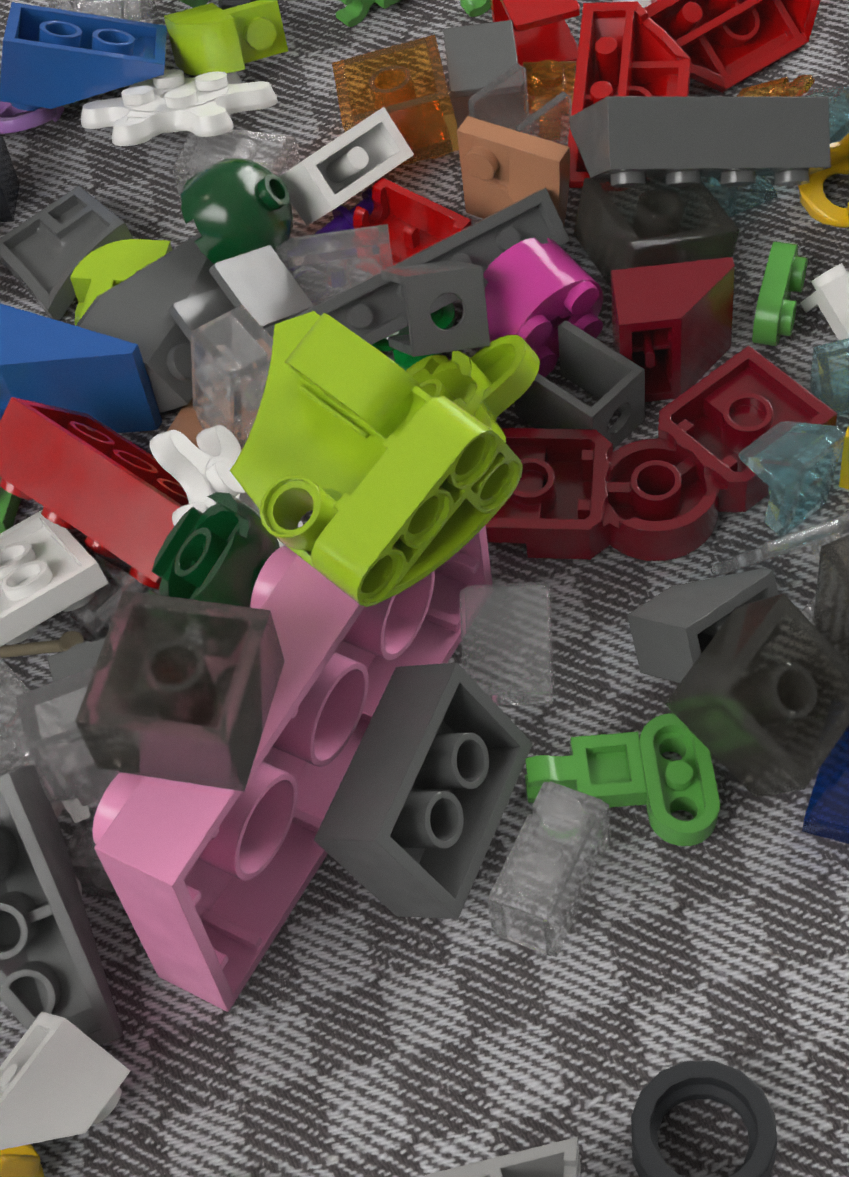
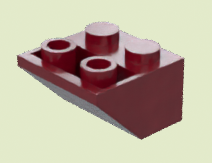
M733 257L611 270L613 350L645 369V402L676 399L691 388L731 348L735 270Z

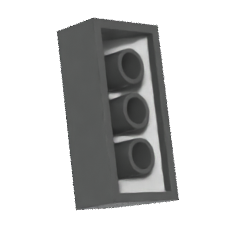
M607 96L569 117L571 133L590 178H610L611 187L614 188L646 185V177H666L667 187L697 186L701 184V177H720L721 186L725 187L747 186L756 183V176H774V185L795 186L808 184L810 174L831 167L829 97Z

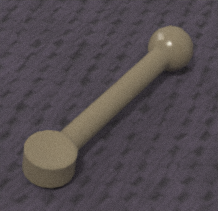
M68 631L59 640L1 646L0 658L63 652L85 641L80 632Z

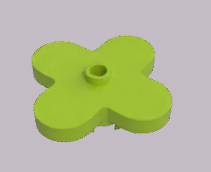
M507 335L490 342V346L483 347L471 358L461 351H452L451 360L444 355H431L413 364L406 372L419 383V388L433 398L444 395L496 432L506 443L505 434L497 424L496 419L531 386L538 374L540 360L522 337Z

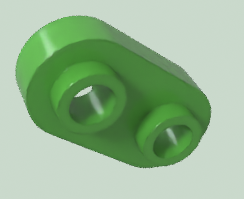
M774 241L772 244L756 306L752 335L753 343L778 346L781 335H792L797 301L790 300L792 291L802 293L808 258L798 256V244Z
M675 713L659 715L644 726L639 743L647 788L646 807L649 823L653 831L664 841L677 846H693L705 841L713 833L720 809V799L708 738L701 725L688 716ZM675 752L682 759L669 761L662 757L661 754ZM677 810H684L689 812L694 818L689 821L679 820L673 817L671 813Z

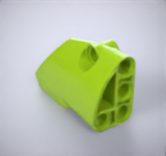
M315 311L275 324L271 362L259 410L248 439L235 464L229 471L260 510L262 524L271 535L285 544L358 604L369 607L401 593L424 579L463 548L510 498L520 481L523 466L517 455L492 429L444 395L433 398L420 389L419 383L385 354L328 314L323 313L320 316ZM313 510L309 520L302 527L298 528V523L302 516L308 511Z

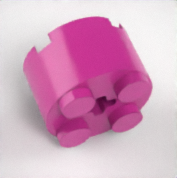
M534 237L525 239L503 252L489 265L483 273V277L488 281L485 287L490 342L507 335L522 337L539 357L540 367L538 374L546 377L554 369L557 358L560 357L558 326L562 322H570L595 339L600 334L603 322L598 318L603 304V291L601 286L553 239L547 238L548 243L541 244Z

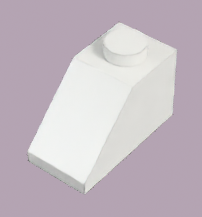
M383 107L279 177L288 188L292 205L305 225L308 226L412 157L414 153Z
M41 1012L0 1066V1150L86 1133L92 1124L100 1123L113 1111L122 1093L119 1086L130 1073V1070L66 1018Z

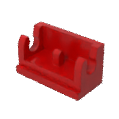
M381 177L372 186L374 208L371 215L369 216L368 211L360 206L355 208L353 215L356 244L353 246L354 255L382 269H387L472 225V222L467 217Z

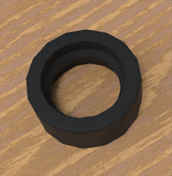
M684 1061L659 1072L641 1090L631 1115L632 1162L639 1177H684L677 1174L666 1164L658 1147V1130L664 1115L673 1106L688 1100L711 1099L731 1107L740 1115L748 1130L749 1148L745 1160L728 1177H770L777 1150L775 1113L763 1090L741 1070L716 1061Z

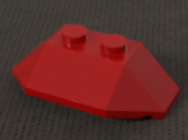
M657 0L644 9L648 12L649 18L664 29L690 57V78L723 93L806 45L810 39L820 0Z
M638 1L583 3L571 116L607 96L688 97L691 70L690 57L664 29L649 18L648 12ZM569 128V188H614L611 187L610 178H590Z

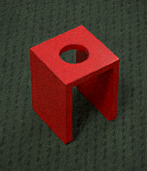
M491 0L493 22L512 20L520 79L577 65L578 45L565 19L580 15V5L577 0Z

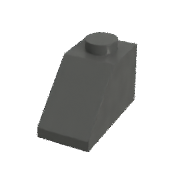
M766 568L674 585L627 614L640 673L700 688L785 629L774 570Z

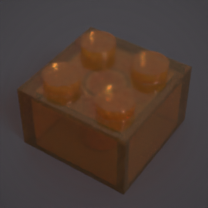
M435 34L332 63L344 132L384 107L414 153L412 157L397 167L425 159H437L445 156L447 153L459 150L457 137L459 127Z

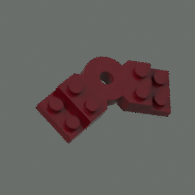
M748 345L659 410L658 438L635 441L613 452V444L595 429L501 428L506 437V444L521 460L523 468L522 476L516 489L494 517L485 525L487 542L526 543L528 558L591 560L609 545L629 557L645 561H665L685 556L698 549L708 540L717 525L719 512H746L790 478L791 463L836 429L837 413Z

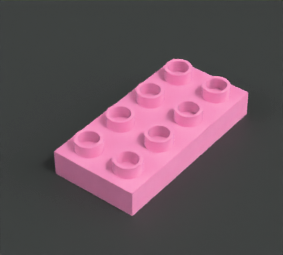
M486 526L447 562L424 579L401 593L369 607L358 604L287 546L278 548L267 559L253 588L250 604L253 619L227 657L216 652H209L192 666L181 685L175 703L174 722L177 728L149 770L138 765H132L122 770L113 779L104 792L95 813L92 829L93 840L96 844L94 849L159 978L229 1012L328 854L314 841V838L395 668L400 666L448 663L492 593L493 583Z

